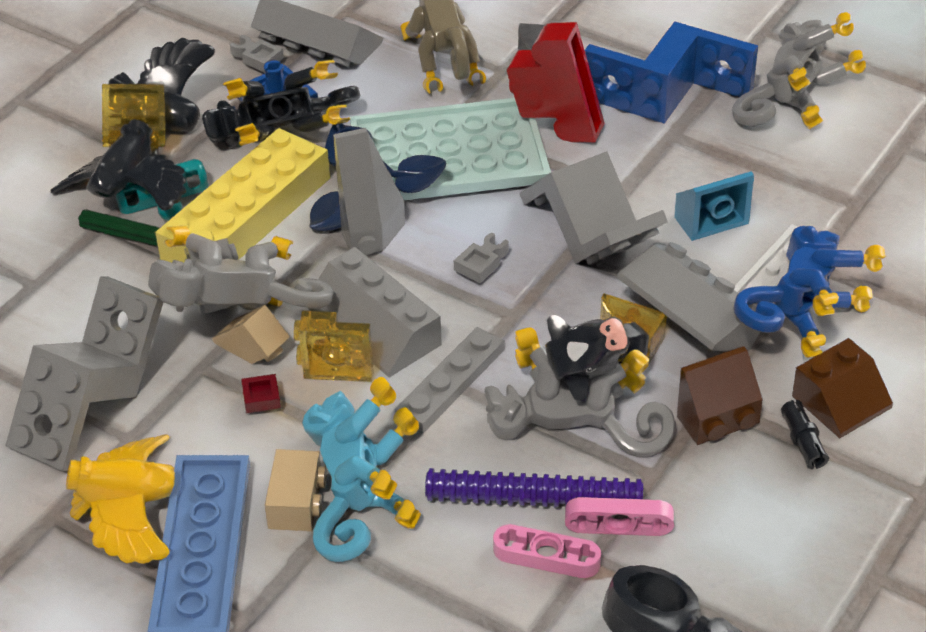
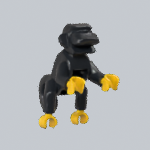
M334 60L318 61L314 68L309 67L289 74L285 78L283 91L264 95V87L260 82L243 81L241 78L224 82L223 85L228 89V100L239 97L243 98L238 108L236 109L235 106H231L227 101L221 100L217 103V109L207 110L202 115L206 135L213 143L226 142L229 148L236 147L238 142L240 146L262 142L275 131V128L292 124L300 132L308 133L326 127L329 123H347L350 117L340 118L339 112L342 108L347 107L346 104L360 98L359 87H343L329 92L326 97L310 98L308 88L303 87V85L315 82L317 78L322 80L337 77L338 73H328L327 69L330 63H335ZM327 110L326 113H325V112H320V113H316V114L314 113V111Z

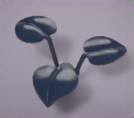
M342 123L332 125L325 144V149L328 150L330 165L336 166L333 135L362 129L361 127L348 126ZM368 131V133H369V135H370V137H371V139H372V141H373V137H372L371 133ZM430 155L408 157L399 163L398 170H393L384 162L391 176L396 178L395 184L397 188L404 193H416L428 188L441 175L447 164L443 158ZM338 191L327 193L314 203L310 211L309 227L311 229L330 231L341 227Z

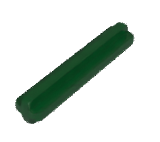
M88 209L82 210L81 215L78 216L79 226L82 228L158 246L155 232L161 227Z

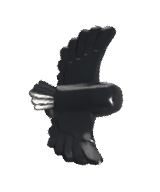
M180 38L175 43L167 42L162 48L155 47L152 49L150 59L144 63L145 71L140 74V80L137 84L124 72L111 78L108 82L110 86L108 89V99L115 102L116 111L122 114L121 121L115 125L116 132L111 137L112 141H116L121 135V127L124 124H128L131 119L140 120L151 127L153 131L150 136L152 154L159 153V142L166 129L181 132L193 130L198 123L200 109L193 101L181 96L189 77L201 64L214 56V47L203 44L196 39Z
M131 119L128 124H124L121 127V135L104 155L94 158L93 161L59 182L58 185L50 189V193H57L75 183L89 179L87 190L91 194L101 198H112L123 191L128 183H134L145 188L154 197L158 207L165 211L180 202L181 196L186 193V188L183 185L186 183V178L183 176L185 170L181 166L174 165L172 160H165V155L152 154L150 136L153 131L151 127L140 120Z

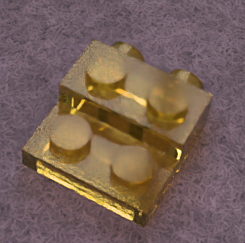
M102 84L103 147L110 148L121 135V127L124 124H128L131 119L140 120L151 127L153 131L150 136L152 142L151 152L159 147H165L164 84Z
M302 311L301 319L294 322L293 334L294 341H300V344L297 346L296 361L297 365H302L304 379L372 382L374 369L370 324L338 322L337 312Z

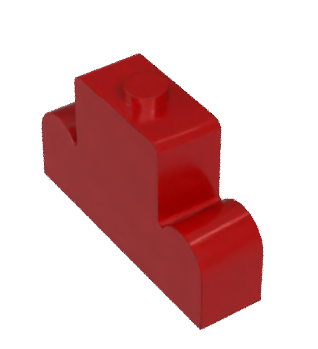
M577 22L546 24L538 35L532 49L518 50L507 68L509 89L514 94L519 114L523 118H556L554 131L564 141L596 142L605 123Z

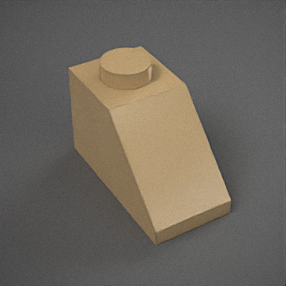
M263 305L233 319L212 340L216 345L253 364L262 359L269 362L283 351L281 345L290 336L268 307Z

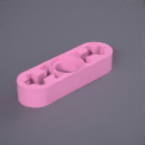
M578 497L566 504L565 525L569 530L576 533L662 536L670 533L674 528V509L671 504L662 500ZM622 514L628 517L624 519H615L611 516Z
M512 524L499 527L493 535L494 554L499 560L506 563L578 578L592 577L600 570L601 550L596 543L590 540ZM509 541H515L512 543V546H505ZM527 544H530V551H525L527 550ZM542 546H551L557 552L552 556L545 557L538 554L537 549ZM564 551L569 552L567 553V559H564ZM582 556H587L585 562H581L578 560H580Z

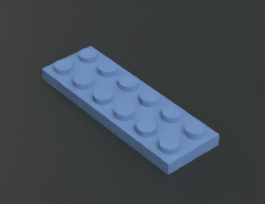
M176 455L174 467L175 483L169 498L162 540L170 552L166 558L159 560L148 632H229L250 470L249 455Z

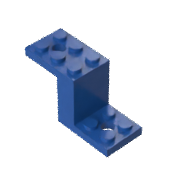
M676 21L673 22L645 60L589 44L585 49L599 104L664 124L693 84L741 97L743 94L754 89L758 45ZM720 60L727 62L731 69L723 67ZM608 75L613 76L618 84L613 83Z

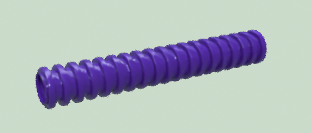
M429 468L425 480V497H427V501H433V498H438L439 502H444L445 498H450V502H456V499H461L462 503H467L468 499L476 504L479 503V500H484L485 504L496 501L497 505H501L502 501H507L508 505H513V502H519L520 506H524L525 502H529L531 506H536V503H542V507L554 504V508H559V504H565L566 507L570 500L578 497L643 499V482L638 478L636 482H630V478L618 481V477H613V481H607V477L595 480V476H590V480H584V476L572 479V475H567L566 479L558 474L555 475V478H549V474L538 477L537 473H533L532 477H526V473L515 476L514 472H510L509 476H504L503 472L492 475L491 471H487L485 475L480 474L478 470H475L474 474H469V470H463V473H458L457 469H452L451 473H446V469H440V472H435L434 468Z

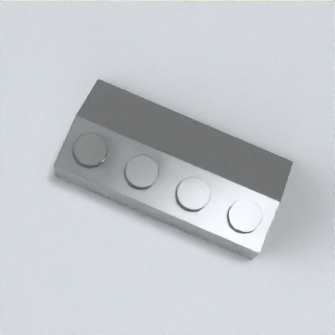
M260 0L251 24L252 28L261 31L259 35L261 38L276 42L277 37L284 39L283 45L296 50H300L301 45L308 47L307 53L323 59L325 54L334 56L332 60L335 63L349 67L350 62L361 65L383 41V37L361 26L281 0Z
M669 242L668 245L653 244L618 273L616 278L712 351H731L745 346L747 350H751L760 331L746 326L735 315L733 307L735 298L738 295V292L734 290L735 285L724 278L714 276L710 273L711 268L707 264L686 255L687 250L676 243ZM754 303V304H751V305H748V306H749V308H751L753 311H755V310H756V307H757V303Z
M356 247L328 262L318 280L331 286L333 289L332 301L325 307L308 309L390 378L442 345L441 316Z

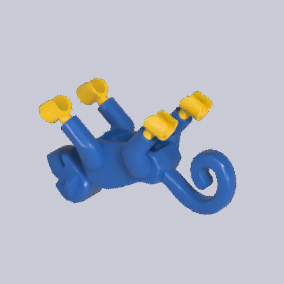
M799 226L793 230L786 257L790 261L787 273L780 279L777 286L750 287L739 292L734 302V313L746 326L765 333H773L780 330L786 316L799 329L803 337L801 340V350L804 356L808 358L815 357L822 353L819 346L825 345L826 337L823 334H819L809 309L813 306L818 316L834 314V308H849L850 305H854V308L862 313L870 308L869 300L873 298L872 289L868 286L855 288L853 295L846 291H831L829 287L830 274L835 270V267H862L863 264H866L870 271L878 272L883 267L881 259L886 257L885 249L880 245H871L866 249L865 254L861 250H837L840 240L839 235L829 231L818 232L813 226ZM757 303L756 310L753 311L748 305Z

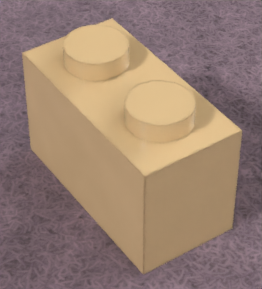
M276 449L265 501L268 529L312 531L314 517H320L322 512V495L319 494L320 488H326L327 467L321 466L319 451Z

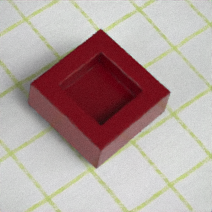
M276 374L241 379L246 413L281 408Z

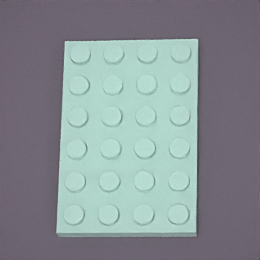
M515 98L350 116V126L366 128L371 133L373 142L382 160L393 170H398V165L402 160L415 155H430L446 160L445 169L428 188L416 193L400 191L404 200L529 186L551 173L536 119L521 117Z

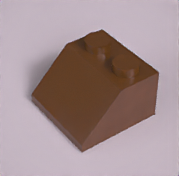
M850 338L796 367L792 397L802 401L803 406L839 439L893 407L892 399L873 357Z
M745 346L681 368L677 418L697 445L718 440L725 435L742 429H749L755 424L760 423L763 398L748 350Z

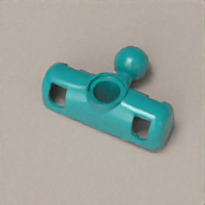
M192 159L175 164L184 168L183 176L185 178L198 175L200 184L197 187L191 188L188 186L186 179V183L183 184L186 188V193L181 198L203 192L209 187L206 170L200 160ZM128 183L126 188L115 196L122 214H131L157 206L154 197L145 188L134 183ZM137 193L139 203L135 206H129L125 196ZM178 202L171 209L165 211L158 207V214L162 219L169 221L182 210V204Z

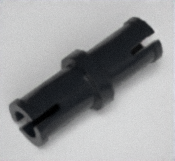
M788 401L782 406L781 413L791 429L790 437L794 445L799 446L808 468L814 469L816 467L818 469L828 463L829 456L818 438L820 432L816 424L810 422L803 408L802 401Z

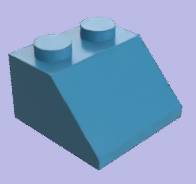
M750 171L676 193L674 218L691 241L749 224L754 174Z

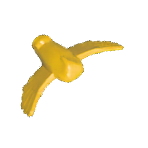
M168 434L129 442L122 447L112 449L110 452L101 453L97 457V461H91L88 457L82 456L80 461L70 460L66 489L75 490L73 493L74 498L71 501L72 509L70 516L77 521L91 507L90 517L92 521L89 524V530L93 533V545L97 548H104L109 556H118L124 563L135 561L145 564L151 560H162L169 555V548L153 531L145 511V502L169 497L174 487L175 471L172 465L146 461L148 456L157 447L170 439Z

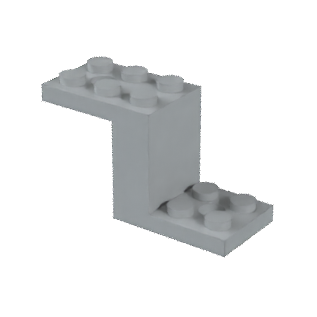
M607 151L553 171L520 193L524 205L534 201L536 206L550 202L575 264L586 260L588 265L609 255L630 249L634 245L660 234L657 228L668 223L663 210L636 220Z
M100 276L82 342L33 345L5 446L58 470L67 471L70 460H74L89 403L137 397L163 306L160 297L111 277ZM122 311L128 317V325L124 330L118 324V316ZM45 415L52 422V429L49 434L45 432L42 425Z

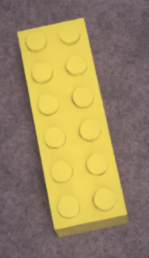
M278 128L155 232L160 260L171 263L173 260H178L184 263L185 259H187L184 250L186 246L168 247L164 242L174 237L173 233L166 229L171 226H186L190 234L195 233L213 241L227 238L229 244L234 243L239 260L250 247L255 246L330 179L328 150Z

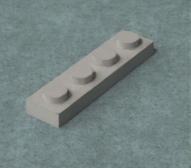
M476 327L395 408V413L400 408H408L419 422L418 431L424 433L505 350V340Z

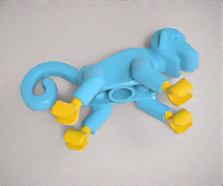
M378 377L371 383L370 391L374 397L371 400L366 399L356 412L345 394L339 391L326 398L322 405L314 404L303 418L304 430L315 444L320 446L323 461L332 477L331 490L335 498L321 514L313 530V543L316 550L329 561L344 562L356 558L370 544V529L359 519L343 521L334 530L335 535L340 541H347L351 536H354L351 541L343 545L330 544L332 529L347 508L361 511L366 507H383L396 514L395 521L408 529H414L421 516L419 510L415 509L414 504L410 500H404L394 493L397 483L391 480L390 474L376 467V465H382L387 462L404 441L402 438L404 435L410 436L418 431L419 422L408 408H400L393 416V421L398 427L395 430L390 429L378 444H373L372 440L363 432L381 411L379 409L381 404L387 406L396 400L395 390L384 377Z

